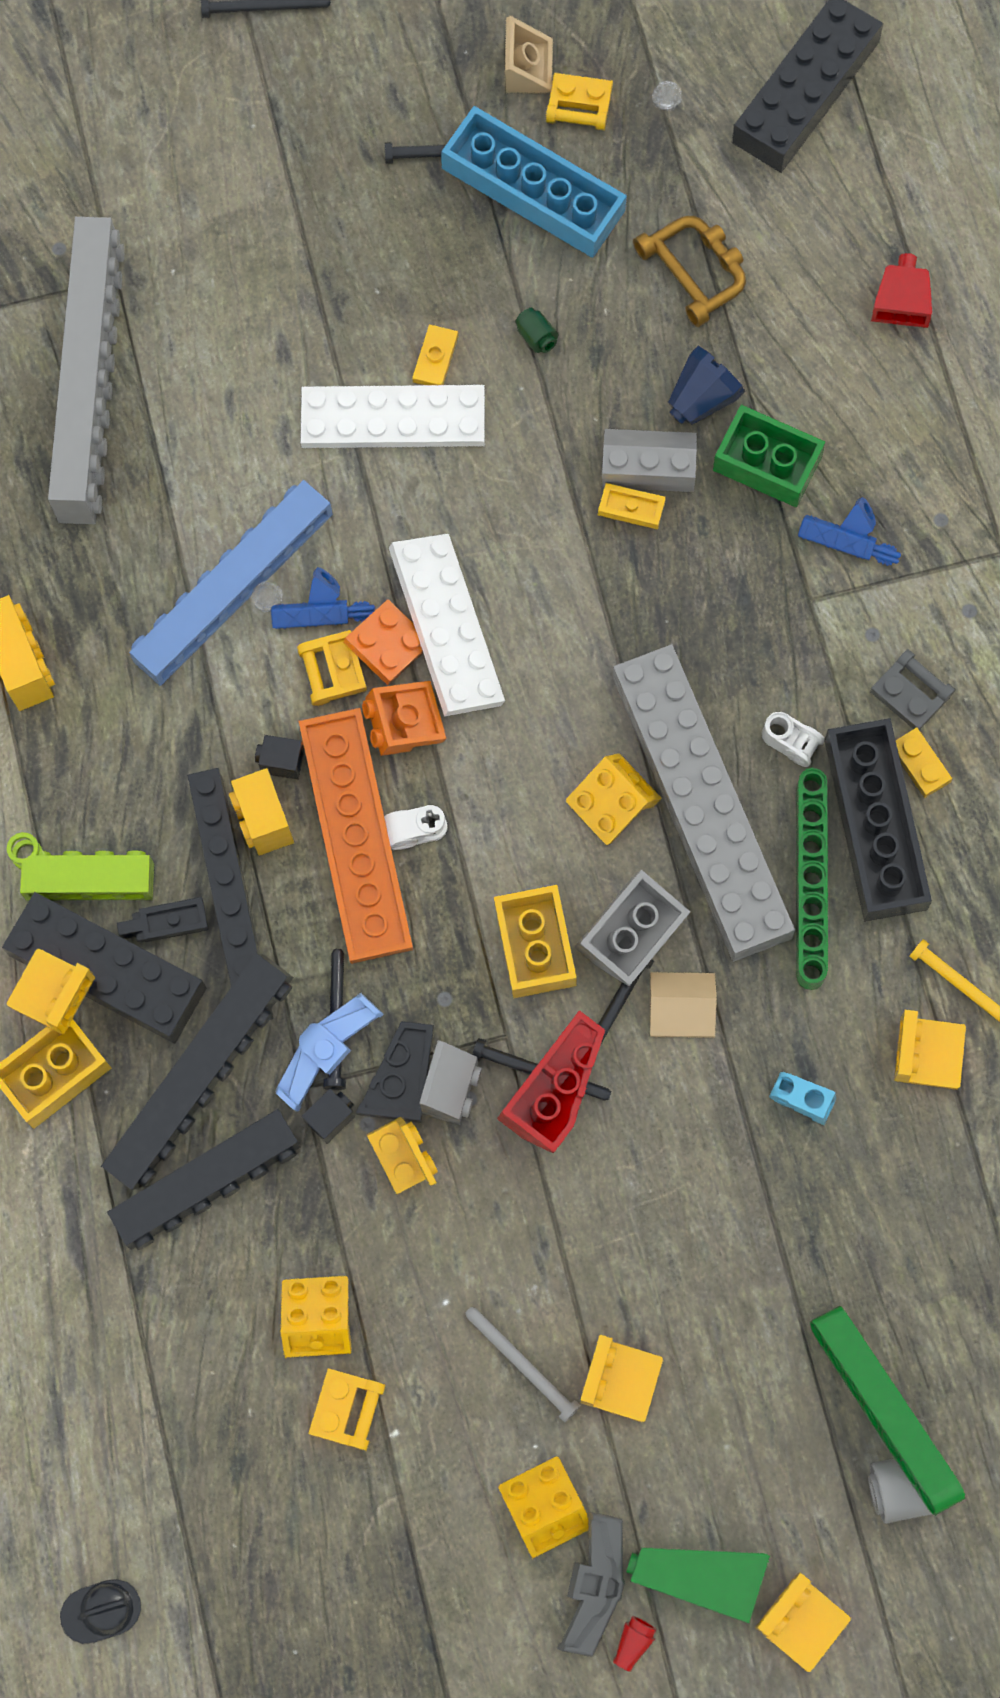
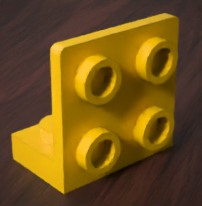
M618 753L605 756L566 798V802L592 831L608 845L621 834L642 810L654 807L662 798L629 762Z
M37 949L8 999L7 1006L64 1035L95 976L88 968L78 963L76 966H73L41 949Z
M904 1010L900 1018L894 1081L959 1089L966 1026L963 1024L918 1019V1011Z
M399 1117L366 1134L396 1194L424 1180H427L430 1186L436 1184L433 1175L438 1173V1170L427 1151L421 1153L418 1145L422 1144L423 1141L412 1121L406 1123L402 1117Z
M347 1276L285 1279L282 1281L281 1338L285 1358L351 1354V1337L348 1323L349 1281Z
M599 1335L580 1403L639 1422H645L663 1358L612 1342L613 1338Z
M557 1456L500 1484L498 1487L532 1559L589 1530L588 1515L560 1458Z
M797 1573L755 1628L804 1670L811 1672L850 1622L851 1618L810 1584L811 1581L802 1573Z

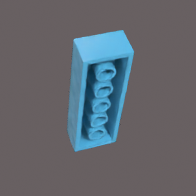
M476 106L472 107L441 151L443 170L594 258L625 212L627 195Z

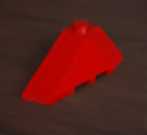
M579 1010L497 1119L522 1139L554 1153L574 1127L605 1029Z

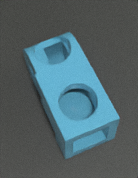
M780 1072L769 1097L783 1106L792 1108L794 1111L812 1118V1121L825 1125L835 1104L836 1092L792 1074Z

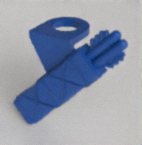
M864 497L857 499L841 526L813 517L812 515H805L798 532V536L807 539V541H813L828 548L830 547L866 560H870L871 556H874L878 563L881 562L887 566L892 565V563L897 564L899 562L898 558L901 557L900 552H897L895 546L886 545V543L876 545L877 538L868 535V533L873 531L876 520L871 506Z
M318 567L313 571L308 603L273 605L271 607L272 627L274 629L342 625L349 624V618H353L357 622L359 620L363 622L374 612L375 606L369 605V602L366 603V601L363 603L356 601L352 606H347V600H336L340 596L338 582L331 574Z

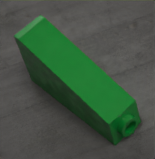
M641 1548L639 1555L632 1552L626 1573L632 1574L630 1580L632 1583L749 1623L770 1555L764 1553Z

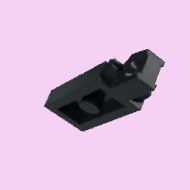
M202 897L141 908L139 912L132 913L133 920L117 923L118 935L121 938L136 937L137 942H151L209 930Z

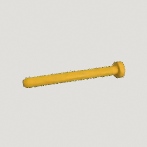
M923 939L909 957L914 961L918 958L1000 1022V1005L927 948L929 943Z

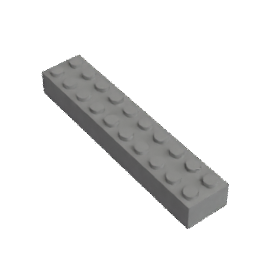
M75 217L48 494V501L59 523L96 524V514H101L102 497L98 495L99 485H104L105 471L104 467H101V459L107 455V439L103 437L104 428H109L110 414L109 410H106L107 400L112 399V383L108 381L109 372H114L115 357L114 354H111L112 345L117 343V327L114 326V317H119L120 302L119 299H116L117 289L122 288V272L119 271V262H124L125 257L124 244H120V232L118 229H115L112 218Z
M668 645L613 666V680L732 962L791 940L795 928L673 645Z

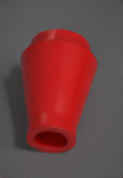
M632 1616L630 1622H625L613 1663L631 1672L634 1665L656 1640L654 1634L657 1629L648 1622Z

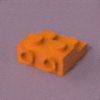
M431 681L372 688L362 703L363 715L366 719L371 718L373 726L370 732L371 744L374 748H379L381 756L410 752L413 747L439 744L446 740Z

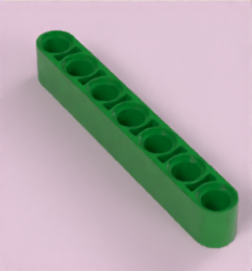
M808 768L799 776L796 788V978L799 985L804 989L815 990L822 986L828 972V805L826 775L820 769ZM810 780L815 781L820 789L813 792L809 791L804 787L803 783ZM807 811H813L819 815L820 820L809 822L803 814ZM807 842H815L820 847V851L809 853L803 845ZM810 872L815 873L820 878V882L809 884L805 881L804 875ZM806 904H815L820 909V914L815 916L808 915L803 907ZM807 935H815L820 940V945L809 947L805 944L803 938ZM808 966H814L820 971L821 976L817 979H810L804 974L803 969Z
M838 1306L810 1321V1327L816 1340L930 1513L936 1516L965 1500L964 1490L957 1477L845 1310Z

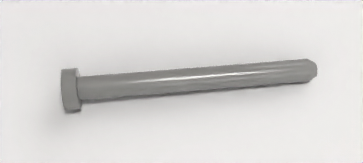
M470 1307L466 1311L467 1319L561 1412L559 1418L564 1423L579 1410L581 1405L576 1400L570 1402L476 1308Z

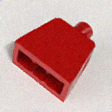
M910 253L901 254L898 266H886L871 316L872 322L923 328L929 327L932 316L930 274L927 269L916 268L917 257Z

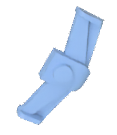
M360 993L319 1023L310 1024L299 1036V1047L275 1090L276 1094L293 1110L298 1112L320 1068L330 1075L351 1051L343 1042L378 1017H382L384 1013Z

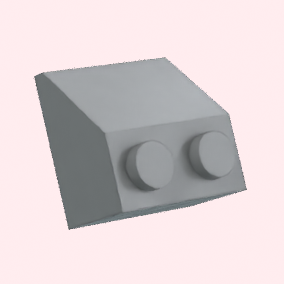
M437 1041L419 1103L423 1115L458 1125L461 1124L462 1117H469L473 1099L468 1098L471 1086H478L482 1068L477 1067L478 1060L476 1056L443 1041Z

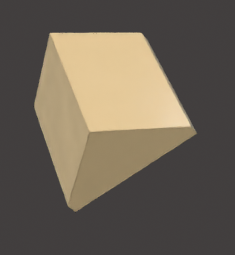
M512 16L506 18V93H549L552 88L553 38Z
M650 972V1037L715 1038L717 1001L715 973Z

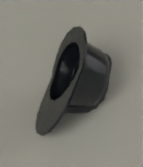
M115 1579L93 1584L73 1592L65 1600L60 1612L61 1626L68 1637L82 1644L108 1639L120 1635L134 1626L141 1612V1600L136 1589L128 1582Z

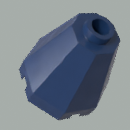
M699 345L689 355L668 401L672 407L669 413L680 424L687 421L693 425L737 401L745 392L743 385L724 365L718 364L714 360L715 357Z

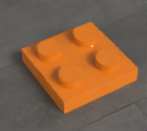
M389 599L346 636L343 642L387 685L423 654L414 624Z

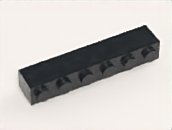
M279 1109L110 1209L107 1211V1214L125 1245L130 1250L135 1247L137 1250H141L155 1241L153 1236L163 1230L169 1233L183 1224L182 1219L191 1213H194L196 1216L208 1210L212 1206L210 1202L221 1195L223 1198H227L240 1190L239 1184L249 1178L255 1181L269 1172L267 1167L277 1161L283 1164L297 1155L296 1150L301 1148Z

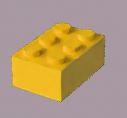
M8 595L0 598V675L8 694L20 712L53 698L54 695L50 687L54 686L55 682L43 660V653L32 633L33 629L27 615L24 613L21 604L14 605Z
M558 885L494 897L513 999L577 986V977Z
M72 1019L64 1035L49 1027H45L1 1061L0 1089L23 1119L35 1129L112 1068L74 1019Z

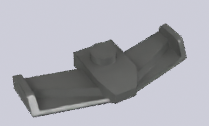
M588 1511L589 1565L578 1562L574 1563L567 1594L568 1597L581 1601L557 1649L593 1657L618 1601L621 1600L624 1588L623 1519Z

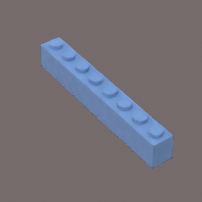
M305 480L298 486L293 485L285 493L282 502L276 507L269 508L263 515L262 521L255 528L248 529L241 537V542L233 550H227L220 557L219 564L212 571L208 570L201 575L197 581V586L190 593L185 592L176 601L175 607L168 614L161 615L155 621L154 628L146 636H140L133 643L132 650L129 652L133 662L159 686L333 515L330 502Z

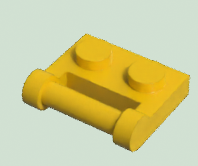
M554 73L546 113V123L555 124L556 121L596 126V130L605 131L613 81ZM558 106L597 111L598 113L592 114L558 109Z
M351 630L307 641L297 646L299 656L304 660L312 689L310 698L313 706L324 705L335 699L367 691L358 656L343 643L345 637L351 633ZM320 651H324L333 687L324 689L315 656Z
M328 1368L308 1434L367 1451L369 1441L366 1440L379 1395H383L386 1385ZM359 1388L367 1392L354 1436L345 1434Z

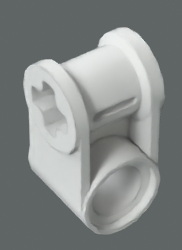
M784 712L770 714L762 730V738L768 746L773 747L803 767L810 766L811 756L818 745H823L825 742V738L818 731L800 723ZM774 724L781 725L785 729V734H774L770 726ZM807 742V746L804 750H802L804 744Z
M434 805L395 811L384 816L390 847L393 850L407 849L418 844L442 839L447 832V822L444 813L439 807ZM435 818V827L429 828V819Z

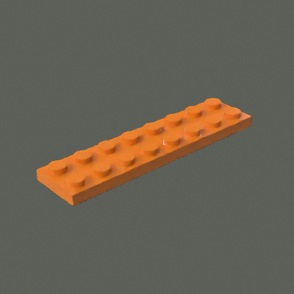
M356 708L299 721L350 963L353 964L413 950L361 709Z

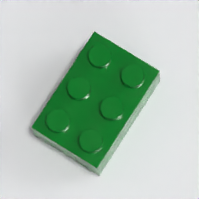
M740 405L715 454L713 471L797 508L823 456L826 441L744 405Z

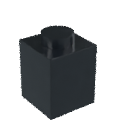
M264 735L263 744H258L256 748L255 763H259L260 770L267 768L270 775L299 780L305 751L301 740Z
M329 1089L302 1115V1118L328 1144L355 1118L351 1110L354 1104L341 1091L336 1095Z

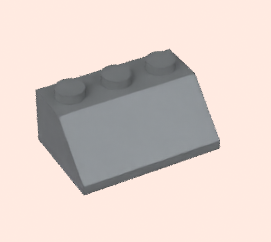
M605 429L602 488L605 487L606 483L635 490L694 492L697 433Z
M640 870L632 876L574 947L598 968L630 986L688 916L690 911L643 870Z

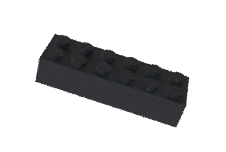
M828 0L736 121L733 129L732 143L782 173L880 43L883 23L846 0Z
M891 718L828 729L825 737V746L864 922L927 911L932 899Z
M36 892L32 895L2 946L10 957L25 965H28L35 951L41 949L73 966H76L78 963L88 968L95 976V979L85 997L174 1044L177 1042L207 989L204 982L196 976Z

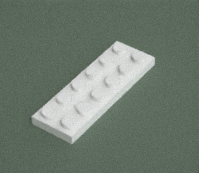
M484 385L302 387V448L485 446Z
M449 533L392 542L389 546V551L444 717L502 706L505 699Z

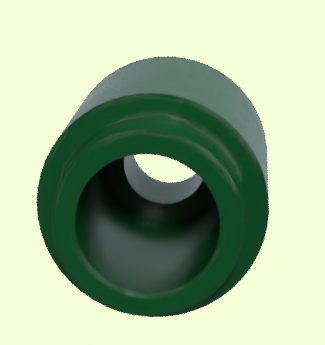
M531 307L518 315L515 320L517 331L535 353H547L555 347L558 332L541 311H536Z

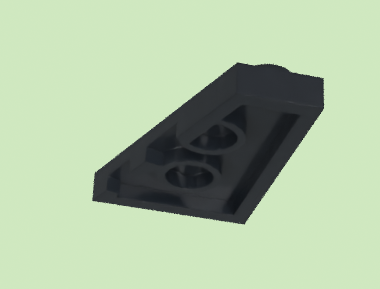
M401 1021L384 1055V1059L356 1111V1115L393 1120L402 1117L404 1121L421 1123L422 1111L419 1103L428 1075L434 1025Z

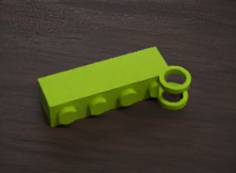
M25 832L13 835L7 843L6 850L9 858L21 870L20 893L26 901L31 899L34 892L49 900H153L154 862L150 855H146L143 851H128L127 855H114L111 851H96L95 855H82L79 851H65L63 855H51V853L43 851L33 835ZM20 839H25V840L19 841V842L13 847V845L15 844L16 841H18V840H20ZM27 845L33 846V852L30 856L23 859L17 858L18 852L22 847Z

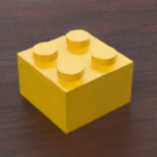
M266 768L232 780L231 783L234 791L230 792L229 796L238 820L245 819L239 822L249 849L255 847L258 856L293 844L294 840L268 769Z

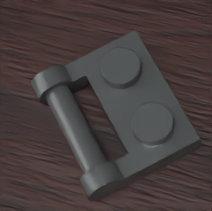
M907 649L873 685L870 692L910 727L920 730L950 699L956 689L949 683L945 685L914 658L915 654ZM907 668L937 694L935 699L931 700L904 677L901 672Z

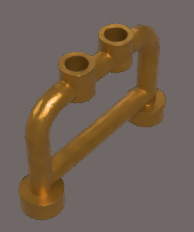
M683 216L651 236L642 233L633 239V246L643 260H647L656 253L694 300V302L685 307V311L691 323L698 328L709 321V313L732 300L743 291L746 284V275L740 264L744 260L738 248L732 247L727 250L722 242L726 240V236L719 225L716 224L710 228L701 218ZM693 228L698 231L704 245L708 249L713 250L722 268L727 272L729 271L734 278L731 286L709 300L664 244V241L683 229Z

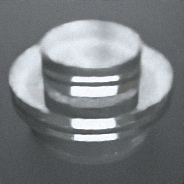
M663 81L653 90V103L661 110H673L682 101V91L676 83Z
M270 581L262 582L254 588L252 601L260 611L271 612L273 605L282 604L283 593L276 583Z

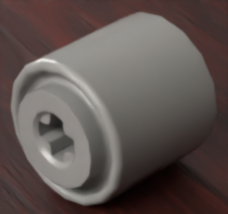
M894 1458L874 1462L870 1465L871 1474H868L870 1493L877 1515L881 1516L884 1524L931 1515Z

